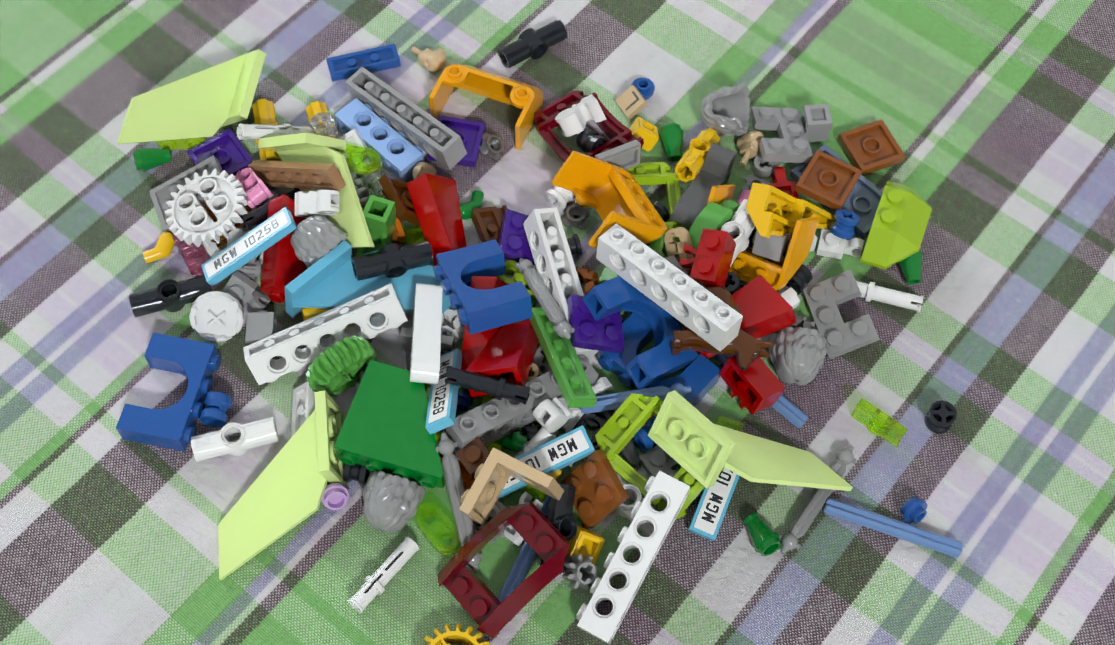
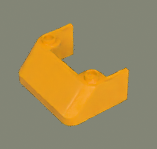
M460 64L447 66L429 96L431 116L435 119L438 118L454 87L523 109L515 124V149L520 150L535 121V112L539 111L543 105V92L535 86L473 66Z
M573 150L551 181L555 186L572 191L579 205L585 208L588 206L595 208L603 223L588 242L591 247L597 248L598 238L616 223L645 245L661 238L667 230L665 222L634 176L622 167Z
M736 185L712 186L707 205L711 201L720 204L725 199L732 200ZM810 217L797 220L784 261L777 262L753 254L752 248L740 252L729 271L734 272L739 279L748 283L761 275L776 291L783 289L808 257L820 218Z

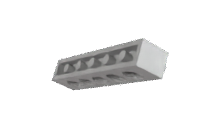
M361 67L345 81L353 100L357 98L363 104H368L378 117H383L388 121L390 127L402 132L409 141L420 147V149L449 170L467 155L462 139L457 133L364 67Z
M581 355L578 358L591 386H593L599 374L585 356ZM552 370L526 383V387H531L526 405L504 398L502 400L494 398L456 417L455 424L447 427L445 430L448 438L457 443L453 453H457L477 437L487 446L536 421L532 414L541 402L546 399L552 401L555 397L561 398L562 396Z

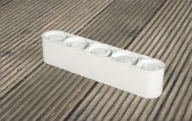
M416 283L410 382L438 384L443 291L441 285Z

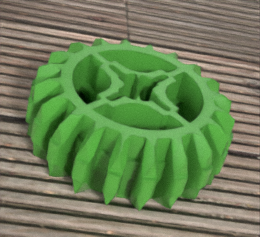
M362 336L345 337L342 341H336L334 345L328 346V349L324 352H320V356L315 358L313 363L309 365L308 371L305 374L307 376L306 379L313 391H326L330 397L338 396L341 392H347L349 388L355 387L356 382L361 381L360 372L366 371L370 360L377 361V354L374 352L372 345Z

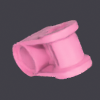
M251 168L242 169L235 175V178L240 181L247 193L245 198L252 210L257 209L256 206L267 198L274 197L265 183L259 179Z

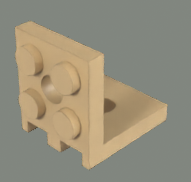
M493 447L485 463L480 464L477 468L473 485L462 495L459 510L476 523L484 526L510 476L557 500H560L564 490L553 477Z

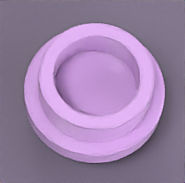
M329 484L325 488L321 501L330 510H340L347 504L349 491L343 484Z

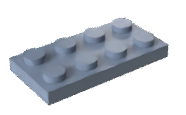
M826 144L818 149L847 163ZM809 163L797 165L791 170L790 177L798 182ZM861 175L842 209L852 211L860 217V222L854 227V230L863 239L870 232L883 192ZM824 205L828 210H830L835 215L836 210Z

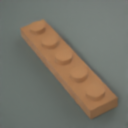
M254 160L248 165L266 186L340 191L346 185L341 177V172L334 164Z

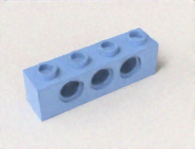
M357 98L335 114L337 129L342 134H346L352 129L357 128L369 148L365 153L393 177L408 182L413 178L412 170L415 164L424 162V153L417 145L413 146L407 141L402 132H396L390 127L385 118L378 117L368 104H363Z

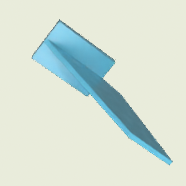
M344 240L285 286V309L292 318L301 312V308L333 309L392 283L404 311L414 312L416 283L441 286L442 284L441 281H437L434 266L431 265L409 269L404 275L396 278H387L385 275L357 281L351 263L352 246ZM379 250L372 251V252H369V253H366V254L375 253V252H378ZM442 291V313H444L451 307L449 295L445 296Z

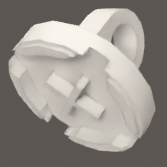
M213 291L199 296L194 301L189 318L192 328L200 333L202 338L220 342L227 341L236 333H239L244 321L243 307L236 298L228 293Z

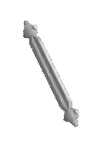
M520 258L519 263L515 264V268L523 274L525 281L552 323L553 331H556L560 337L570 339L571 333H574L575 329L572 328L570 323L566 322L562 311L535 270L536 267L530 260Z
M441 433V441L436 447V451L443 454V471L461 547H463L475 535L472 519L459 510L461 506L460 500L465 492L458 459L453 454L457 443L449 439L446 433ZM478 552L468 563V566L474 572H478V564L481 558H483L482 552Z
M852 445L840 451L836 449L834 454L837 455V460L829 465L841 478L846 471V465L850 463L855 464L856 462ZM814 488L789 526V533L779 535L782 545L780 552L782 554L795 548L799 550L801 545L798 543V538L804 536L831 495L832 489Z

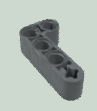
M715 143L711 145L702 170L676 203L671 214V221L689 229L691 228L699 213L706 207L712 186L727 184L736 159V152Z

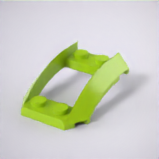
M665 162L640 163V165L627 169L639 185L656 186L658 184H665L667 210L671 218L673 209L681 198L679 179L676 173L670 171L671 166ZM670 218L669 222H665L667 226L665 233L673 228H685V226L671 221ZM675 237L676 242H680L679 237Z
M631 393L595 437L600 450L604 451L613 469L628 483L636 486L642 495L646 496L647 492L644 491L648 480L618 454L652 414L658 415L663 401L657 396L649 397L643 396V394ZM683 467L680 468L673 478L689 485L690 493L676 520L687 515L684 511L705 488ZM658 498L652 502L661 511L667 507V502L664 499Z

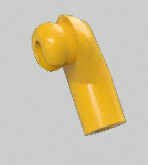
M170 232L161 233L155 248L143 251L147 264L170 256L175 245L173 234Z

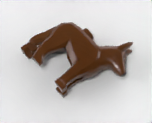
M703 286L741 314L740 306L734 305V300L729 291L720 286ZM739 329L738 336L720 352L692 330L673 331L674 342H671L672 355H678L681 351L686 350L733 355L736 357L739 368L746 371L758 357H770V353L765 348L773 346L774 343L756 339Z

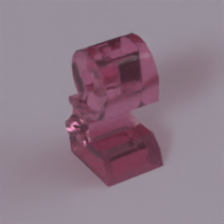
M176 236L172 237L178 252L182 255L193 277L204 275L201 265L207 262L209 257L203 244L196 247L192 243L189 246L184 240L180 241Z

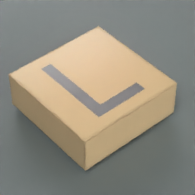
M634 85L629 87L615 100L630 120L648 105V102Z

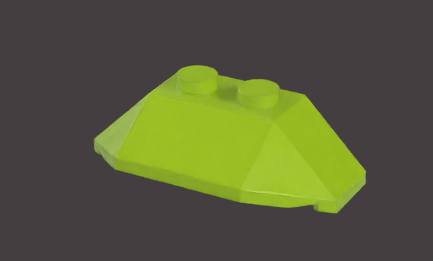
M887 181L861 257V263L885 270L891 267L892 264L900 262L919 251L932 207L912 187Z

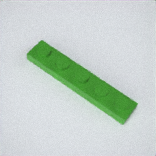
M532 308V318L529 319L568 408L595 407L597 397L570 339L560 337L556 331H553V325L542 308Z

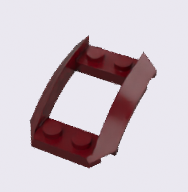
M574 90L535 112L537 131L564 163L572 151L552 131L553 128L559 126L555 117L560 112L571 108L573 104L577 105L580 103L582 98L589 96L584 95L583 91ZM595 92L592 93L606 117V120L597 122L596 125L610 140L585 155L595 158L597 154L633 140L640 142L642 148L644 144L643 138H637L632 135V131L619 122L598 99Z
M532 502L508 507L482 527L437 574L438 585H444L479 625L478 631L496 638L502 628L508 622H511L544 587L565 571L563 567L565 557L569 552L570 543ZM510 524L545 563L527 577L501 603L468 566V563L490 540Z

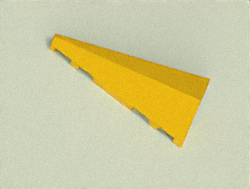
M752 183L746 209L759 235L762 237L770 238L773 235L793 234L798 219L818 217L820 220L817 228L820 229L831 226V223L836 220L835 215L806 200L796 199L771 185Z

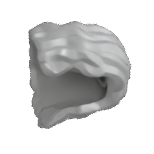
M746 83L741 85L735 84L732 87L725 86L719 91L712 92L704 97L701 103L700 116L707 128L714 129L717 133L726 136H741L748 132L751 110L750 98L748 97L750 90Z
M314 215L297 225V228L292 233L290 242L296 257L309 268L332 249L336 248L340 241L346 240L348 234L335 227V223L329 221L325 216Z
M787 327L771 335L770 342H773L774 345L769 348L770 359L775 366L779 378L784 383H794L799 386L813 381L824 364V358L827 353L826 338H823V335L818 333L816 329H808L807 327H796L795 329Z
M371 471L367 483L362 490L364 518L375 530H381L390 534L401 530L410 518L417 513L418 505L421 504L426 494L424 486L417 485L415 481H410L407 478L386 474L383 471Z

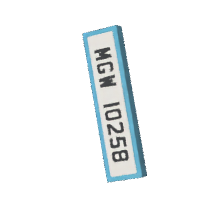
M284 207L202 264L206 282L212 287L294 231L297 226L291 212Z
M458 348L440 356L438 384H431L425 424V428L430 434L455 424L459 386L445 384V378H447L445 376L449 366L461 369L462 354Z
M582 425L515 459L549 475L591 455L595 449ZM510 476L498 499L527 486V484Z
M724 468V471L721 470L714 486L703 489L687 529L688 531L715 541L738 482V474Z

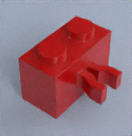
M703 228L697 250L688 245L683 247V251L686 254H692L695 258L688 260L680 259L679 264L683 268H692L690 278L700 285L720 286L724 289L736 243L727 231Z
M732 356L719 373L732 390L729 395L732 398L737 396L741 401L738 405L741 410L747 408L752 415L774 405L786 389L760 357L751 363L746 371H743L737 365L736 357Z

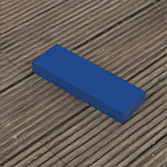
M395 43L326 59L332 82L350 78L361 67L374 73L401 66Z

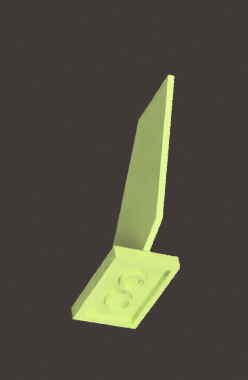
M257 49L131 98L117 145L212 137L220 127L246 120L250 112L266 53Z
M312 133L259 138L258 148L276 151L282 161L334 164L341 172V177L346 185L339 191L340 213L335 216L325 217L332 221V223H335V227L348 234V238L345 241L352 248L374 247L346 158L343 154L337 152L346 151V140ZM299 188L301 192L308 193L309 191H317L315 189Z
M675 390L667 393L648 434L657 445L706 489L714 486L723 467L750 482L851 491L853 488L812 452L713 424Z
M326 391L314 392L315 410L218 524L220 581L319 509L327 482L330 484L340 483L346 486V482L343 481L345 463L337 458L334 449L343 426L342 410Z

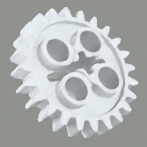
M206 169L203 171L202 176L195 172L193 180L186 177V185L178 184L177 188L180 191L178 193L171 192L174 200L166 202L171 208L165 211V214L169 217L166 219L167 224L170 226L169 229L180 241L184 240L189 246L194 243L196 247H199L202 241L209 247L213 239L219 244L220 236L222 235L228 239L229 230L237 231V228L234 226L235 223L244 222L240 215L247 214L244 206L249 204L245 198L247 193L240 181L233 174L228 175L225 170L219 173L217 169H214L211 175ZM198 193L217 217V222L213 221L197 199L196 195Z

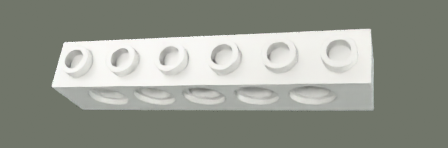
M557 207L533 209L523 225L537 273L562 311L566 322L569 323L567 299L571 294L584 296L560 215ZM574 347L577 356L584 355L588 361L598 352V350Z
M616 223L598 238L597 260L721 352L738 336L743 318L740 313Z
M391 283L243 347L245 362L258 385L266 382L271 383L284 374L299 371L305 365L312 363L315 358L320 356V352H324L328 349V346L334 345L336 341L340 342L345 337L350 338L354 335L362 336L365 340H369L385 330L398 328L408 320ZM374 313H381L377 317H371V315ZM351 323L357 324V325H355L354 327H351V328L346 327L347 325H349V324H351ZM326 334L332 335L329 338H322V336ZM300 345H307V347L303 349L297 348ZM275 356H282V358L278 360L272 359Z
M660 470L656 477L651 476L644 488L647 494L643 502L638 500L631 512V516L634 517L629 528L623 527L617 539L620 545L616 553L611 551L603 567L607 569L602 579L596 578L590 589V593L593 596L589 604L583 603L576 616V619L579 620L577 626L609 645L690 493L689 485ZM655 499H664L667 502V507L663 511L653 510L651 504ZM642 524H650L653 526L654 531L649 537H642L638 534V528ZM629 549L638 550L640 552L639 560L635 563L627 562L624 559L626 551ZM617 574L627 578L626 585L621 589H615L610 584L612 577ZM603 600H608L613 604V609L608 615H600L597 612V605Z

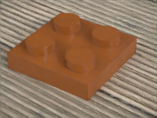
M883 120L843 132L838 137L839 143L854 167L862 170V176L904 162L906 157Z
M817 150L798 180L794 191L834 210L842 209L861 177L862 170Z
M595 450L561 481L562 484L576 487L574 507L586 529L594 528L629 498L603 450Z

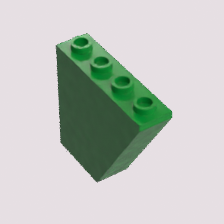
M370 360L334 445L337 458L347 465H355L356 463L365 466L372 472L384 471L402 478L415 480L427 488L433 489L435 486L444 488L445 480L439 452L436 451L435 433L430 434L425 428L428 400L424 383L410 382L409 370Z

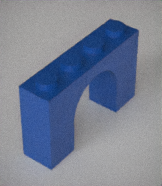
M495 239L436 255L435 277L437 281H441L445 296L449 295L452 309L457 310L460 324L462 326L466 325L470 335L532 318L531 296L522 281L486 290L469 287L472 277H497L506 274L504 252Z
M620 276L594 286L582 299L596 322L616 312L629 311L641 316L649 324L654 335L653 348L637 355L625 366L639 390L686 367L698 356L695 350L681 351L678 355H672L671 342H674L673 331L682 330L679 323L671 314Z
M632 313L622 323L624 350L621 353L598 351L597 360L604 370L611 371L618 376L619 381L624 386L637 390L638 388L625 366L654 338L649 324L641 316ZM700 354L680 375L670 379H660L644 388L662 385L670 388L675 383L691 387L692 391L685 394L683 398L695 407L718 383L721 369Z
M153 333L144 355L150 368L178 373L188 378L186 393L176 404L164 409H150L125 404L116 429L124 440L186 452L188 443H191V437L195 436V424L197 419L200 418L201 411L204 409L203 402L206 394L212 390V377L214 372L220 368L221 356L215 344Z

